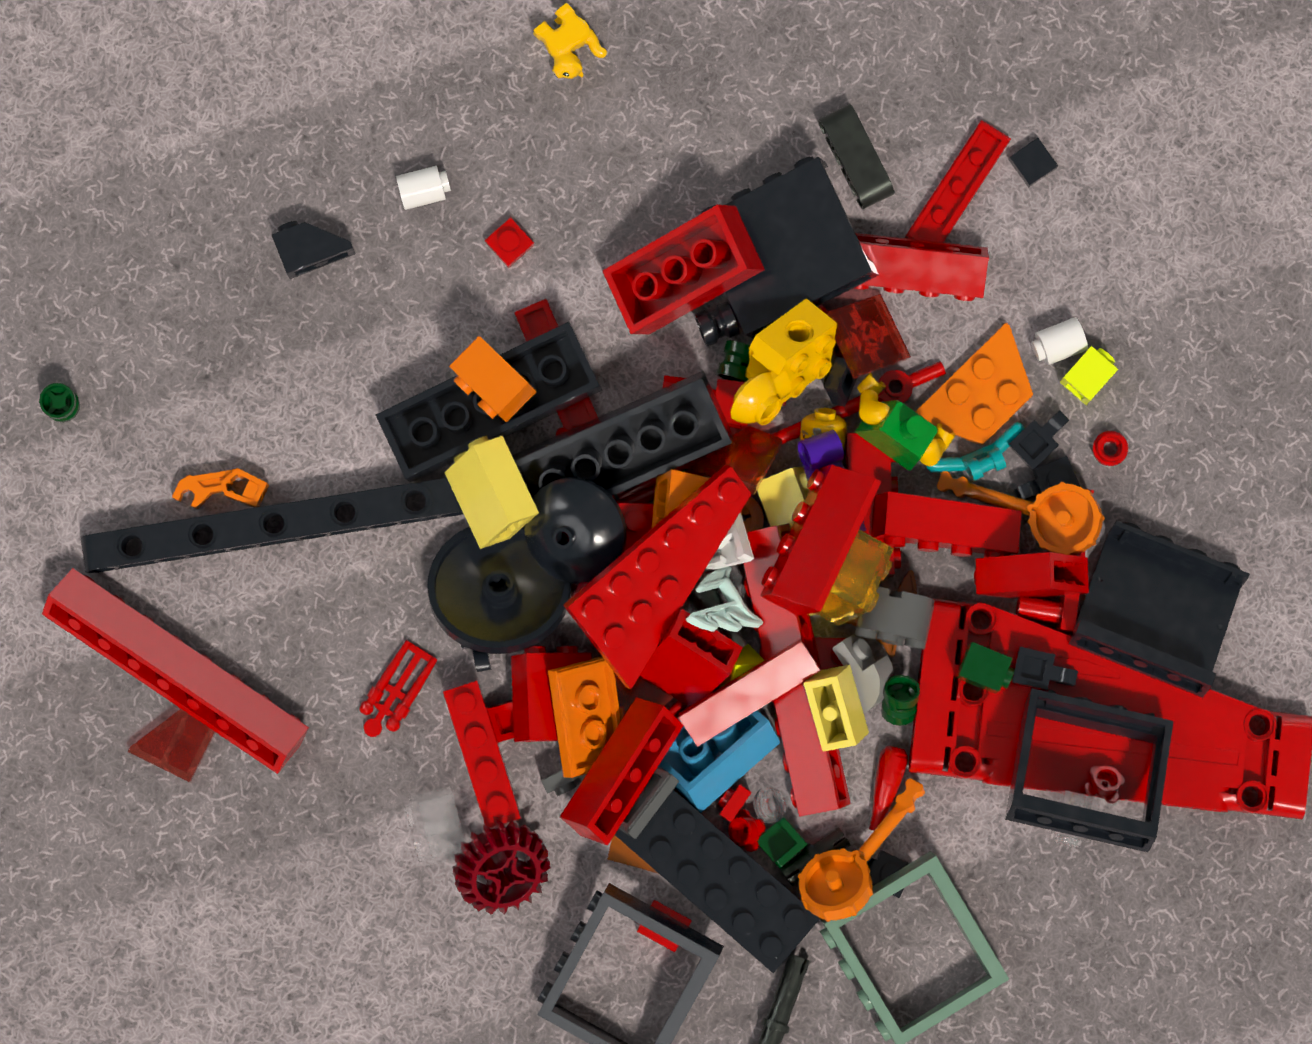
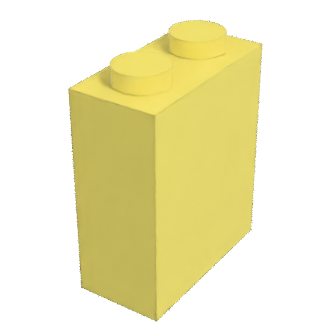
M483 436L468 444L469 450L454 457L455 463L444 472L480 549L510 539L539 514L503 436L491 440L487 436Z

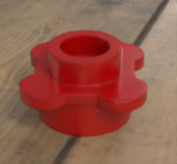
M1093 766L1089 771L1091 776L1090 782L1084 787L1086 794L1091 797L1097 796L1105 799L1110 804L1116 803L1120 798L1118 790L1124 784V777L1113 767Z
M740 810L737 813V818L733 819L729 825L730 839L738 846H745L749 852L758 849V839L761 833L765 831V824L762 819L752 817L748 810Z

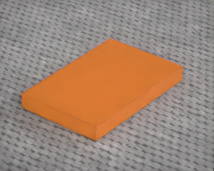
M603 657L548 671L563 777L573 778L589 772L621 722L615 674Z

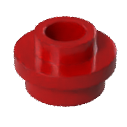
M1105 431L1094 440L1092 452L1100 464L1116 466L1126 458L1128 443L1122 434L1116 431ZM1110 442L1116 446V453L1114 455H1108L1104 452L1105 443Z

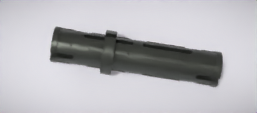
M793 954L788 956L767 1018H763L761 1025L764 1026L758 1044H781L784 1034H788L790 1016L811 961Z

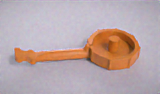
M948 471L941 473L937 484V489L941 492L953 490L954 494L959 498L967 496L1002 508L1022 511V514L1030 516L1028 524L1039 546L1053 553L1077 555L1096 545V540L1099 537L1102 523L1105 519L1098 502L1090 490H1085L1073 484H1066L1065 482H1060V484L1046 489L1041 494H1037L1035 502L970 483L963 476L954 479Z
M911 778L906 780L905 792L896 796V805L859 850L850 852L842 848L814 855V858L806 864L798 875L801 900L806 910H809L819 918L825 919L827 922L857 915L866 905L869 898L873 896L872 879L867 861L904 816L915 810L916 799L925 794L921 783Z

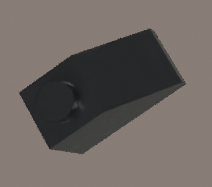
M297 221L287 222L277 228V233L271 234L289 279L356 254L350 241L306 222L300 224Z

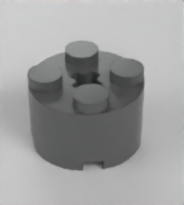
M866 585L860 605L855 635L869 639L877 638L884 643L903 646L904 644L908 647L925 650L935 600L904 591L897 592L889 588Z

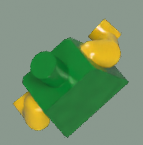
M870 372L857 386L861 393L859 416L862 421L855 433L908 471L919 460L926 466L937 464L956 434L944 430L940 423L934 426L898 400L878 402V395L886 386L882 381H876Z

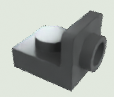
M563 770L541 780L547 794L555 791L558 797L576 788L574 780L580 778L583 781L587 774L566 778L563 777Z

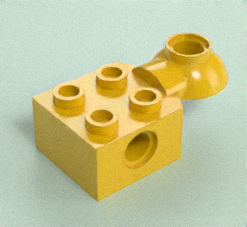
M806 298L756 334L749 347L750 361L746 370L748 380L741 385L735 394L731 418L739 423L758 422L762 426L766 425L777 416L784 402L791 397H798L806 386L815 379H822L826 376L832 367L831 358L833 347L836 343L837 323Z

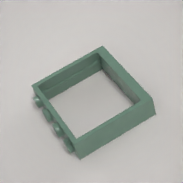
M931 851L872 886L873 896L869 898L866 905L856 916L841 920H831L830 922L822 918L820 919L825 927L820 931L824 941L830 950L834 947H837L843 959L838 961V964L848 980L855 977L861 987V990L856 992L867 1011L873 1008L880 1020L874 1024L885 1042L892 1039L895 1044H905L1009 980V977L937 856ZM927 874L987 975L899 1029L839 927Z

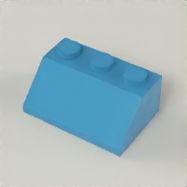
M718 686V687H717L716 689H714L711 693H713L714 691H716V690L719 689L720 687ZM757 710L698 747L683 726L658 767L672 774L679 781L675 789L701 813L779 745L780 741L769 720Z

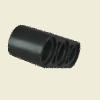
M851 104L818 119L822 133H827L828 135L825 139L838 165H843L841 171L854 197L857 195L859 197L856 201L862 210L895 194L890 178Z

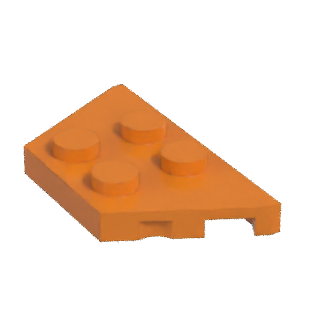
M1006 322L915 412L934 426L940 423L944 430L949 433L954 432L956 436L979 445L986 443L1033 396L1010 325Z

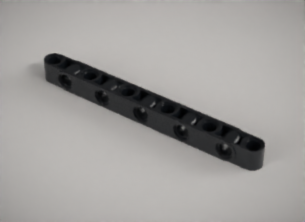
M442 478L94 533L80 538L85 573H99L463 515L464 513L448 479ZM413 494H421L425 496L426 504L419 511H411L407 508L408 498ZM343 505H351L355 508L354 518L346 523L338 521V509ZM274 516L283 517V529L276 534L269 533L266 528L268 520ZM204 527L212 528L214 533L212 541L206 545H199L196 540L197 532ZM134 538L141 539L143 544L141 552L136 556H128L126 552L127 543Z

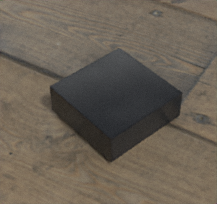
M1039 138L1030 142L1008 159L1028 188L1058 167V164Z

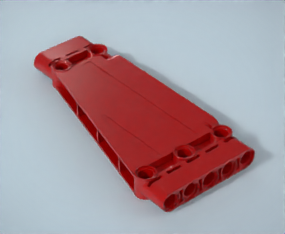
M934 599V610L925 650L921 649L918 676L920 694L917 702L916 717L913 720L909 772L979 780L985 784L1011 787L1024 704L1032 687L1010 682L1007 689L1001 687L1000 692L996 694L981 688L980 698L977 701H971L963 694V686L966 682L956 678L954 700H951L953 677H956L968 644L971 642L1013 658L1009 667L1014 669L1019 647L1055 654L1054 666L1078 671L1074 686L1050 681L1048 690L1050 689L1059 695L1072 698L1085 697L1094 703L1102 705H1120L1127 708L1128 711L1141 714L1155 713V717L1174 721L1161 805L1215 812L1235 811L1303 819L1307 804L1312 754V716L1268 711L1211 689L1202 698L1068 644L1071 638L1070 635L989 604ZM961 608H964L962 628L959 629ZM982 611L987 614L989 624L986 629L979 630L972 625L971 615L973 612ZM957 642H960L958 664L955 665ZM949 713H952L950 736H947ZM1253 716H1259L1265 723V730L1260 736L1252 733L1249 728V722ZM1035 717L1024 788L1089 796L1086 794L1084 787L1090 782V769L1093 766H1110L1115 768L1124 777V784L1118 790L1119 800L1145 803L1153 743ZM945 748H947L948 754L946 771H942L944 764ZM961 752L968 753L973 759V767L966 773L959 771L955 766V758ZM1247 787L1253 788L1258 794L1257 803L1253 807L1245 805L1242 800V792Z

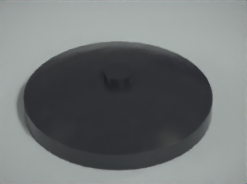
M470 526L459 531L436 554L430 567L427 584L430 607L442 630L459 644L475 651L490 654L518 652L544 640L563 620L567 612L563 604L571 598L572 590L571 583L551 576L536 562L528 548L524 527L510 539L482 549L479 548Z

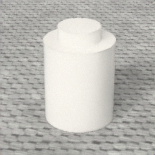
M437 165L396 176L405 210L446 200L444 193L451 191L446 170L439 172Z
M1076 317L1035 332L1036 340L1031 342L1036 359L1038 361L1044 360L1047 365L1088 350L1086 336Z

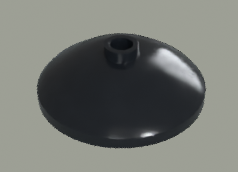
M578 477L561 478L542 487L532 498L539 514L524 526L525 538L536 562L551 576L572 584L589 583L624 553L627 529L623 513L615 499L598 484ZM562 531L568 534L569 542L562 538Z

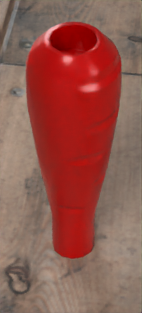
M888 745L880 752L876 769L873 809L869 830L874 831L887 816L896 797L908 761V756L904 749Z

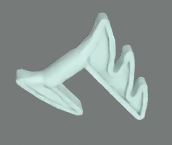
M730 566L710 573L695 588L698 593L719 588L728 603L692 612L686 618L688 623L714 632L718 627L733 632H738L742 626L759 628L763 624V620L752 613L743 602L730 580V572L732 570Z

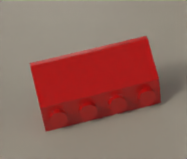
M835 465L821 467L819 470L816 469L808 480L807 489H809L805 501H801L793 512L792 521H794L790 533H786L777 546L776 552L779 556L774 567L770 566L762 578L761 585L764 588L760 596L796 616L821 612L881 481Z

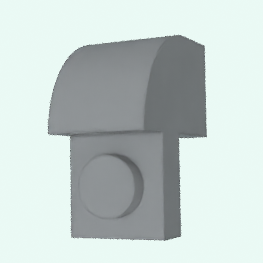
M853 634L832 649L843 666H851L863 713L865 714L882 702L884 699L885 683L894 676V671L888 655L876 662L868 643Z

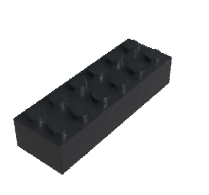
M570 322L500 354L536 391L507 423L498 414L492 419L477 404L482 398L474 391L467 395L453 381L456 376L375 414L405 479L413 482L453 463L454 457L468 451V444L480 437L487 436L489 440L500 436L505 438L603 391Z
M701 371L516 453L512 457L532 498L545 485L566 477L590 480L613 496L731 444L733 434L704 371Z
M672 790L636 839L619 829L615 834L617 838L772 973L778 969L821 919L809 910H806L802 901L674 790Z

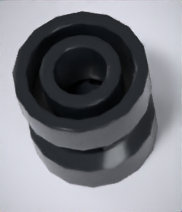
M728 301L717 305L716 309L711 312L703 310L694 314L706 347L716 344L719 338L725 336L732 338L740 335L738 324ZM712 317H714L719 333H717Z

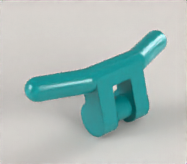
M1016 422L992 444L961 457L940 458L937 464L926 466V468L930 472L966 470L973 481L984 477L983 473L995 469L996 472L1004 469L1007 466L1002 453L1009 448L1008 444L1025 429L1024 425Z

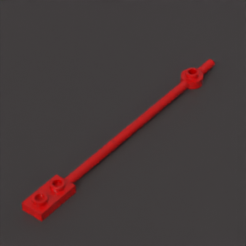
M939 361L909 375L900 370L885 372L878 381H882L886 386L878 395V402L898 400L906 403L914 387L946 374L942 362ZM893 381L898 382L901 385V391L899 393H892L888 387L889 383ZM860 396L847 401L845 407L837 405L831 409H834L836 415L842 418L859 412ZM801 421L723 454L726 465L734 466L799 438ZM707 461L684 472L703 476L711 462ZM656 484L619 499L616 502L646 504L653 501ZM562 531V538L569 542L568 534Z

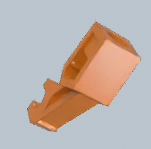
M236 468L195 476L188 475L178 482L172 498L181 502L184 493L191 491L195 496L191 507L198 510L212 494L224 492L227 498L257 508L260 507L269 484ZM237 478L248 480L242 496L236 494L233 490L229 491L228 486L233 485Z

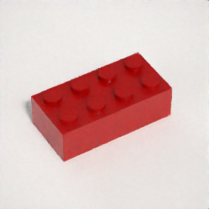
M717 204L602 270L630 334L650 335L765 269L736 206Z

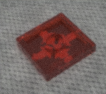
M881 294L831 310L827 313L837 323L835 340L854 379L901 363L911 357Z

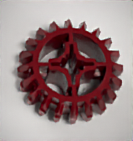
M497 820L495 828L492 829L484 824L483 832L479 835L471 832L472 841L470 843L461 842L462 852L454 854L456 865L452 868L457 890L461 892L464 901L468 904L472 903L478 912L485 908L486 912L490 915L497 908L505 915L508 907L511 906L519 911L520 903L524 900L532 903L531 894L542 893L540 883L548 881L546 871L551 868L548 850L545 844H542L540 836L535 831L531 832L530 828L525 824L519 827L513 820L506 827ZM517 851L526 854L525 861L519 860L516 856ZM477 875H484L485 879H487L486 884L476 881Z

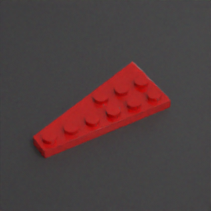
M723 466L563 604L628 689H632L751 496V492L732 466Z

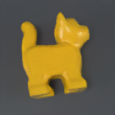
M565 3L555 12L558 17L554 21L561 26L554 30L544 21L533 30V35L544 43L548 53L553 57L554 66L552 72L558 79H573L577 76L582 78L584 76L582 63L578 56L572 52L587 44L594 56L604 58L607 55V50L601 47L598 37L587 22L578 17L572 7Z

